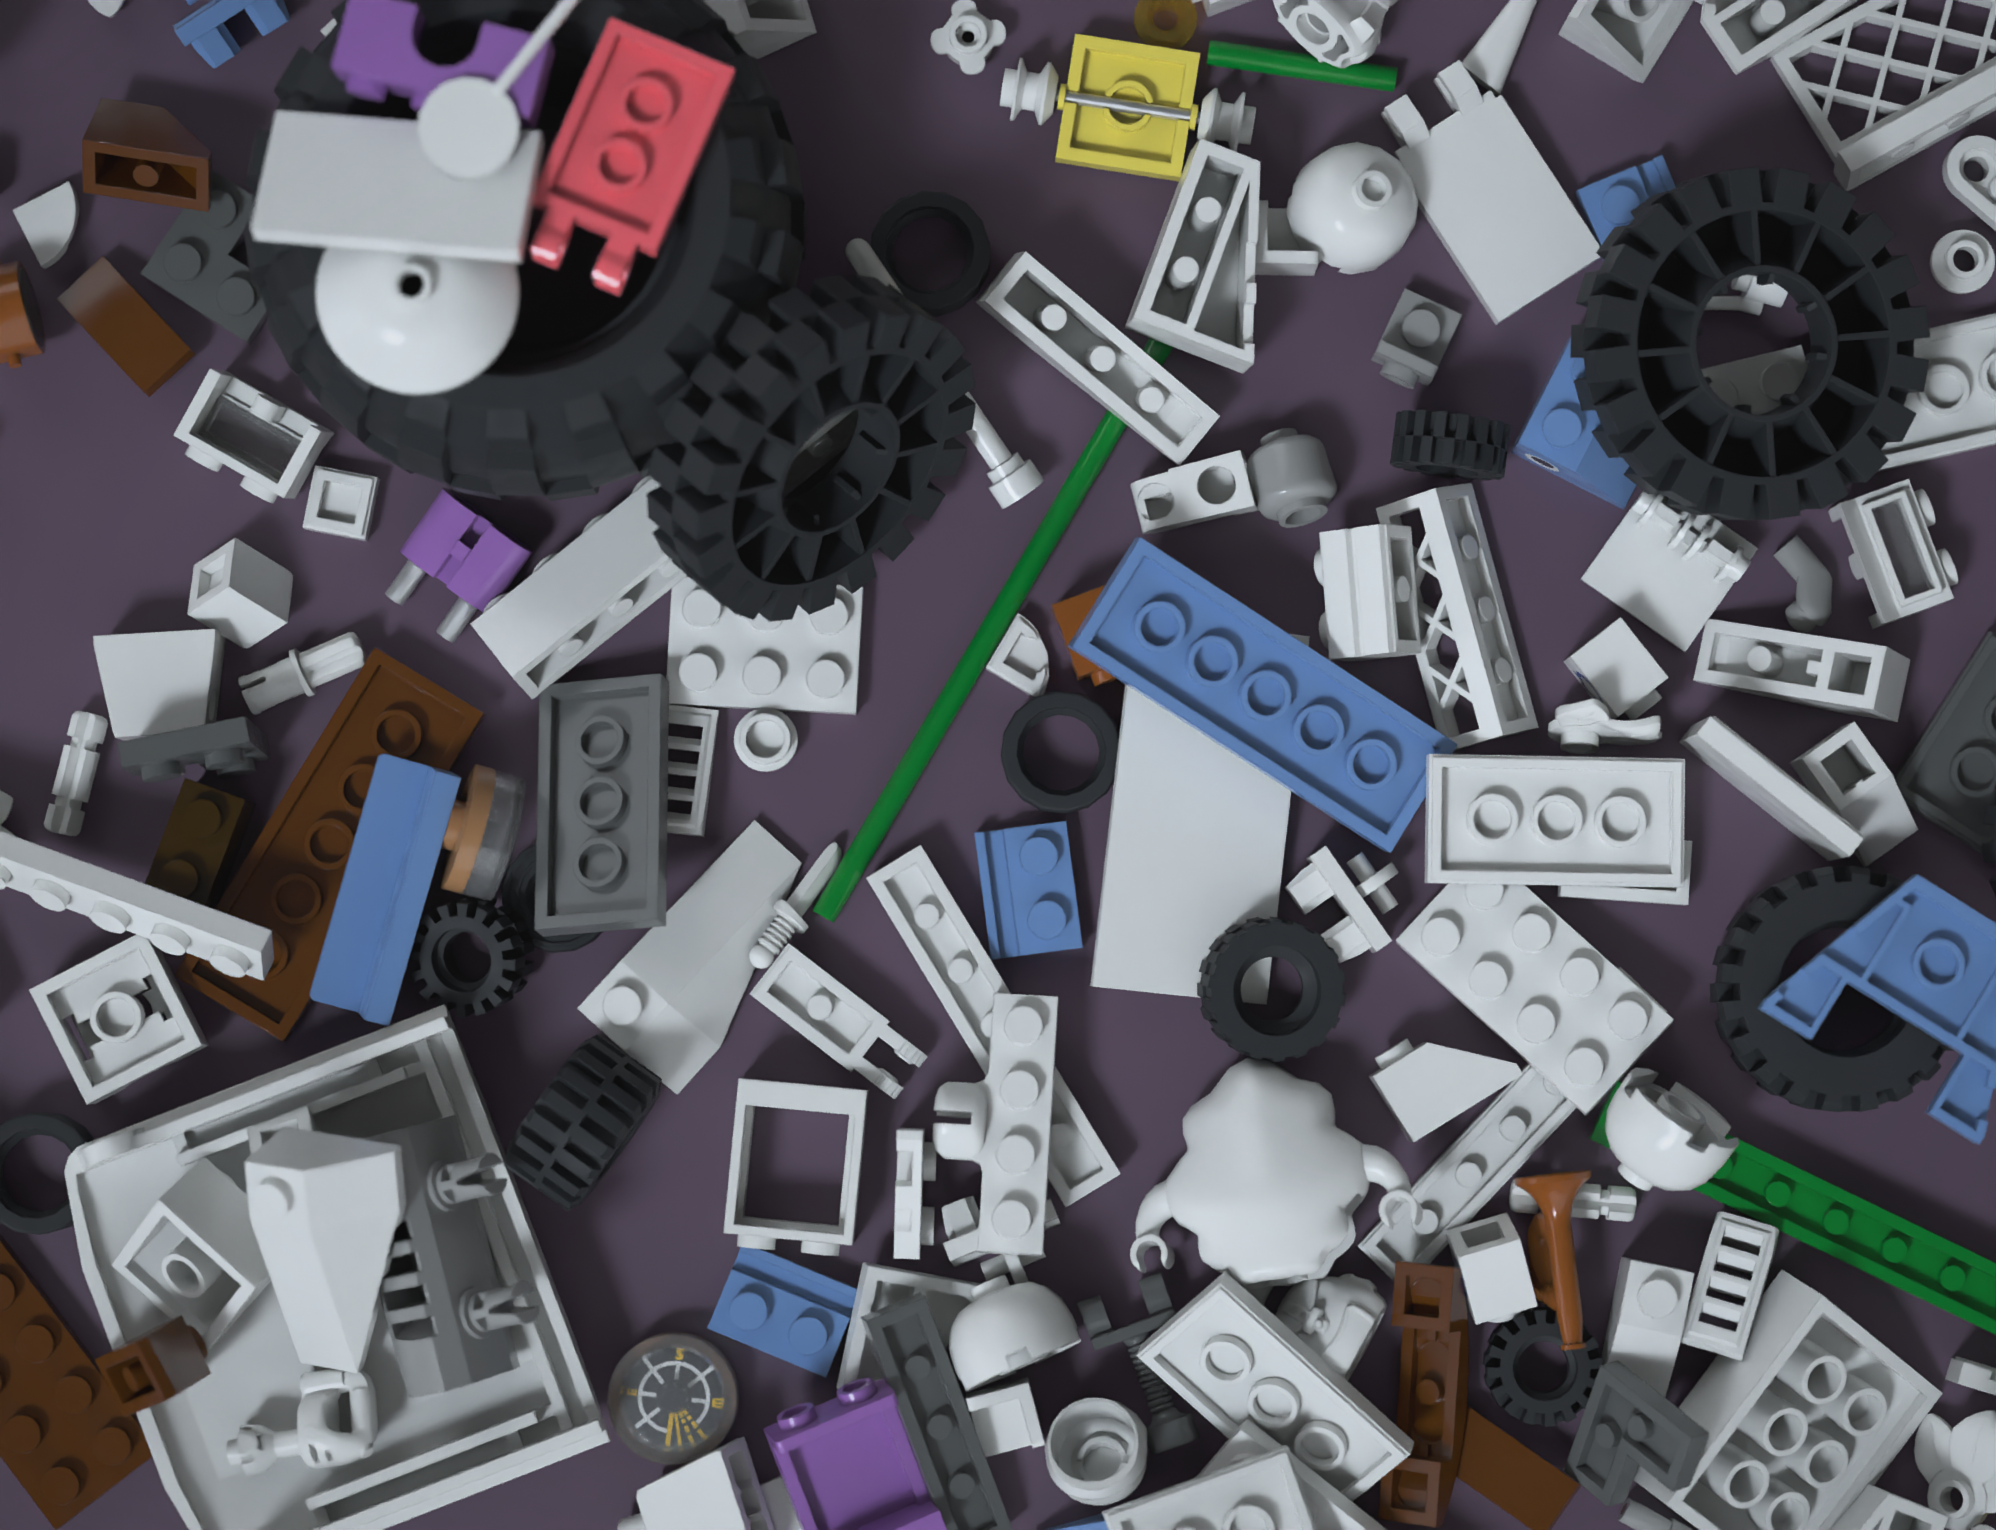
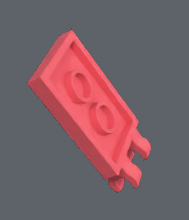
M610 17L536 184L532 206L545 211L546 214L530 248V252L534 253L532 260L558 270L568 248L575 224L609 238L593 273V278L596 279L594 285L620 296L629 277L637 250L657 257L735 79V68Z

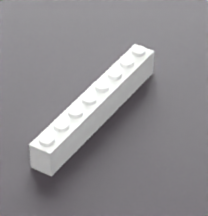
M858 409L848 411L830 420L804 444L787 473L782 491V499L849 446L857 425ZM649 475L635 486L629 497L609 513L600 514L592 519L585 526L582 534L563 550L542 559L534 568L533 573L512 591L501 594L491 600L484 608L483 614L470 623L511 677L532 700L687 576L671 562L672 559L662 552L653 535L658 526L648 518L646 493L661 485Z

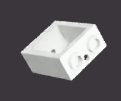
M738 1078L723 1233L738 1235V1247L775 1250L776 1238L802 1241V1253L839 1256L840 1244H854L869 1090ZM755 1106L849 1115L839 1225L744 1216Z

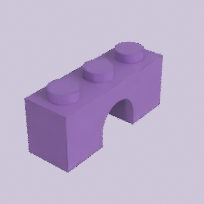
M348 0L331 68L339 80L347 82L345 91L353 95L374 101H384L386 93H392L411 98L410 107L420 112L427 97L445 82L461 77L481 78L495 84L533 37V34L483 22L479 41L473 54L458 65L440 67L428 63L420 56V39L426 19L418 5L399 0ZM550 39L544 43L505 92L515 106L521 127L536 129L556 54Z

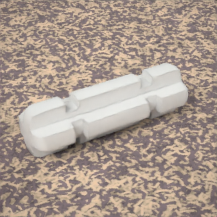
M75 711L72 714L67 735L72 737L70 746L64 744L51 793L57 795L55 804L49 803L44 820L45 828L51 832L67 836H77L80 833L85 812L80 811L82 802L88 803L100 753L95 752L97 743L103 744L108 726L107 719L100 715L84 711Z
M1513 1179L1510 1186V1209L1519 1213L1537 1214L1538 1209H1541L1536 1201L1526 1191L1517 1187ZM1584 1183L1575 1197L1571 1217L1598 1219L1599 1215H1605L1606 1220L1629 1222L1634 1219L1636 1212V1191L1631 1187L1608 1185L1607 1190L1601 1189L1599 1184Z

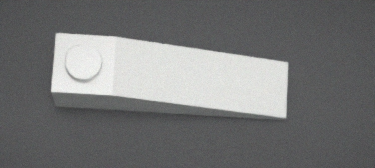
M1026 251L1015 253L976 300L979 306L1024 344L1177 465H1181L1220 417V415Z

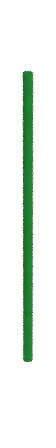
M1149 338L1143 351L1159 365L1163 366L1173 347ZM1108 409L812 911L832 923L835 922L1126 429L1127 425Z

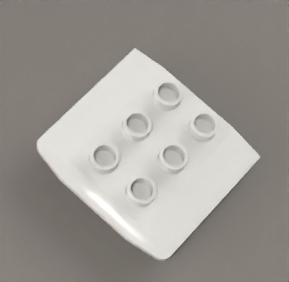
M441 1005L82 1144L68 1156L64 1175L82 1270L112 1350L171 1319L111 1264L157 1200L203 1157H206L221 1172L230 1176L237 1186L248 1195L244 1161L251 1156L247 1129L308 1106L321 1133L364 1139L456 1115L467 1159L476 1158L486 1153H494L503 1161V1163L482 1172L481 1177L482 1179L508 1178L504 1191L499 1195L484 1196L477 1199L499 1286L505 1287L515 1282L526 1281L535 1288V1291L514 1300V1306H540L539 1314L535 1321L529 1324L510 1326L520 1367L446 1392L409 1397L378 1292L376 1302L379 1305V1310L365 1364L361 1369L372 1378L376 1391L378 1433L373 1444V1453L367 1458H359L350 1464L318 1469L308 1467L301 1455L280 1458L268 1471L247 1476L241 1465L232 1466L229 1463L227 1441L238 1439L237 1435L240 1432L239 1427L241 1425H263L275 1432L297 1429L298 1406L302 1401L300 1390L301 1375L306 1372L330 1369L300 1363L271 1281L222 1337L207 1351L208 1358L205 1361L211 1374L173 1398L136 1413L164 1489L189 1530H383L611 1441L571 1325L513 1173L504 1166L505 1152L446 1005ZM344 1392L338 1398L340 1432L351 1433L350 1392Z

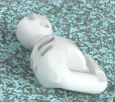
M325 1369L302 1374L300 1377L302 1401L298 1406L297 1429L275 1432L263 1425H241L239 1427L240 1432L237 1435L238 1439L227 1441L229 1463L232 1466L241 1465L245 1474L252 1476L268 1471L280 1458L301 1455L305 1464L313 1469L350 1464L359 1458L369 1457L374 1451L373 1444L378 1433L376 1391L372 1378L363 1370H360L358 1373H352L336 1369ZM344 1392H350L351 1433L340 1432L338 1398Z

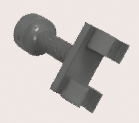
M1161 1273L1138 1280L1150 1317L1112 1330L1100 1294L1077 1302L1094 1351L1121 1341L1126 1346H1130L1127 1350L1132 1352L1130 1354V1358H1134L1132 1364H1135L1134 1369L1138 1371L1136 1375L1140 1377L1138 1380L1142 1383L1140 1385L1141 1389H1145L1143 1394L1147 1395L1145 1400L1149 1401L1147 1403L1148 1407H1151L1149 1411L1154 1413L1151 1424L1147 1427V1443L1152 1455L1175 1448L1200 1437L1192 1413H1181L1176 1407H1172L1174 1401H1170L1172 1396L1168 1395L1170 1390L1166 1389L1167 1383H1164L1163 1379L1136 1356L1141 1344L1150 1337V1331L1163 1326L1175 1315Z

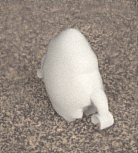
M1248 1057L1231 1066L1211 1093L1192 1105L1182 1119L1187 1152L1176 1164L1167 1179L1155 1185L1145 1195L1136 1218V1240L1130 1249V1259L1139 1271L1146 1273L1144 1263L1145 1252L1150 1247L1159 1246L1162 1264L1166 1269H1170L1174 1264L1175 1254L1172 1247L1160 1238L1159 1233L1162 1225L1174 1217L1179 1225L1198 1236V1250L1203 1262L1220 1273L1226 1271L1245 1288L1257 1290L1270 1286H1291L1303 1280H1316L1327 1277L1335 1259L1346 1252L1354 1243L1356 1234L1352 1214L1368 1193L1370 1182L1382 1185L1387 1191V1194L1379 1204V1214L1381 1220L1391 1230L1394 1228L1391 1212L1396 1204L1401 1202H1408L1410 1204V1215L1415 1225H1419L1422 1221L1423 1210L1420 1203L1412 1196L1407 1173L1400 1162L1389 1151L1376 1145L1363 1144L1350 1134L1336 1127L1335 1108L1329 1091L1319 1083L1296 1078L1273 1061Z

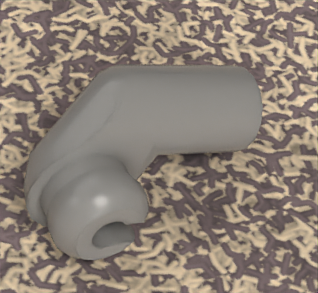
M1796 535L1774 553L1773 556L1797 583L1796 600L1786 608V619L1796 631L1807 633L1812 631L1816 625H1824L1832 613L1833 579L1828 569L1802 539Z

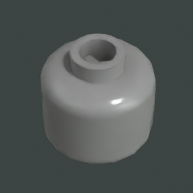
M1283 428L1268 433L1261 439V447L1250 455L1246 464V471L1257 508L1265 518L1278 521L1282 527L1286 528L1304 526L1322 518L1328 511L1327 505L1334 499L1337 492V483L1326 448L1321 440L1311 435H1298L1296 429Z

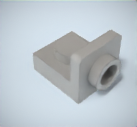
M1405 288L1371 360L1383 365L1379 373L1398 385L1414 389L1416 383L1419 382L1429 386L1439 368L1438 366L1462 314Z

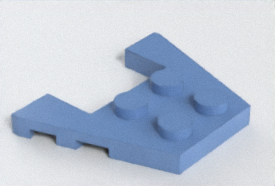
M1916 874L1907 879L1766 996L1759 1004L1758 1009L1804 1038L1812 1039L1846 983L1959 1054L1958 1059L1924 1113L1972 1143L1980 1144L1985 1137L1988 1125L1986 1118L1993 1089H1996V923Z

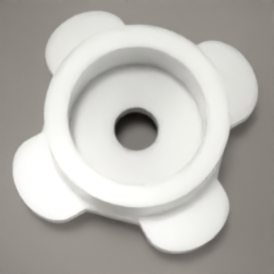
M958 0L952 5V16L944 27L933 31L931 46L937 54H947L953 62L959 64L963 73L976 75L984 70L985 60L991 54L993 47L999 46L1005 41L1006 29L1001 21L989 20L977 12L976 4L973 1ZM968 31L972 32L975 36L974 40L970 43L962 39V35Z

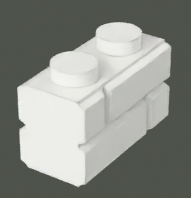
M1376 524L1354 527L1353 529L1320 532V549L1317 550L1314 557V571L1317 580L1324 587L1325 612L1319 620V634L1323 645L1329 650V660L1367 661L1420 654L1421 643L1411 526Z

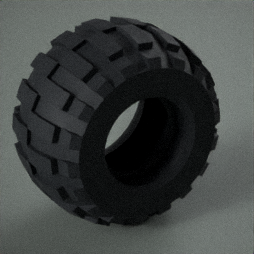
M344 0L332 9L331 14L336 20L337 25L312 53L300 45L273 90L280 99L277 107L279 111L417 122L420 112L410 107L411 98L387 92L384 101H374L353 95L345 91L347 82L339 80L331 68L348 0ZM399 0L418 5L426 19L420 39V56L428 63L440 67L458 65L473 54L479 41L483 22L534 35L561 2V0ZM579 0L548 38L556 54L536 129L533 130L520 126L519 130L560 132L610 17L735 68L736 74L657 257L643 252L637 277L624 300L608 317L579 335L548 343H522L508 340L499 356L481 374L463 385L444 392L412 395L380 388L357 375L340 359L331 347L322 329L316 305V282L319 266L327 246L257 241L250 229L252 221L247 222L244 235L251 280L259 287L269 316L267 321L269 331L289 367L299 376L319 401L320 406L371 451L409 474L418 473L449 485L456 492L503 500L508 495L546 496L549 501L598 494L599 486L640 473L642 478H645L649 473L654 447L679 441L662 426L676 398L702 401L706 392L689 377L709 352L726 364H729L736 357L726 336L730 330L750 313L770 329L769 300L796 287L801 261L806 255V206L799 161L780 101L755 57L749 56L728 31L726 21L704 1ZM274 117L269 130L258 129L254 139L246 178V185L253 191L252 219ZM419 275L407 276L401 283V294L406 297L418 296L424 288V279Z

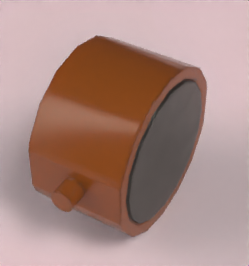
M0 260V364L9 362V367L15 369L22 366L21 359L45 352V334L39 305L25 267L20 260L1 264Z

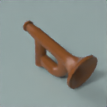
M1591 1170L1514 1178L1515 1185L1526 1191L1541 1209V1212L1537 1213L1530 1222L1527 1234L1530 1278L1536 1299L1556 1311L1563 1345H1560L1561 1350L1587 1347L1586 1342H1583V1313L1571 1214L1577 1193L1584 1183L1592 1177Z

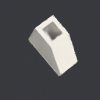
M1855 721L1841 726L1790 762L1814 796L1863 834L1861 837L1864 839L1855 849L1854 853L1864 867L1918 830L1893 774Z

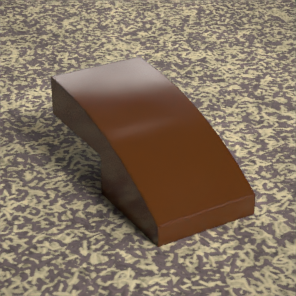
M104 256L95 262L57 298L72 317L148 397L153 395L195 355L192 349Z
M1467 1406L1463 1442L1456 1477L1531 1530H1552L1581 1485Z

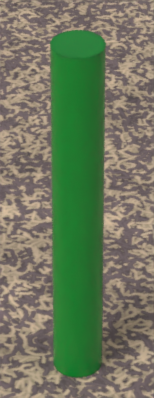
M1210 40L1206 65L1388 92H1394L1398 67L1366 62L1352 64L1346 68H1339L1325 61L1318 62V59L1312 54Z

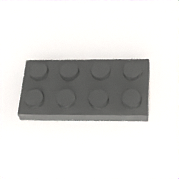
M661 673L551 684L539 695L534 930L543 937L666 926L669 681Z

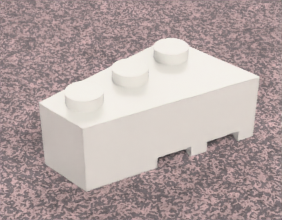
M1202 138L1199 139L1189 153L1125 329L1242 374L1254 364L1253 323L1257 283H1255L1256 244L1258 243L1260 161Z

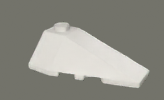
M754 820L666 912V926L652 927L577 1009L629 1056L662 1078V1083L678 1095L721 1048L731 1021L754 973L755 967L750 962L749 953L755 945L759 944L758 939L760 937L763 938L762 934L766 932L767 927H770L769 924L774 922L773 919L778 917V913L774 910L773 906L777 900L786 901L802 862Z

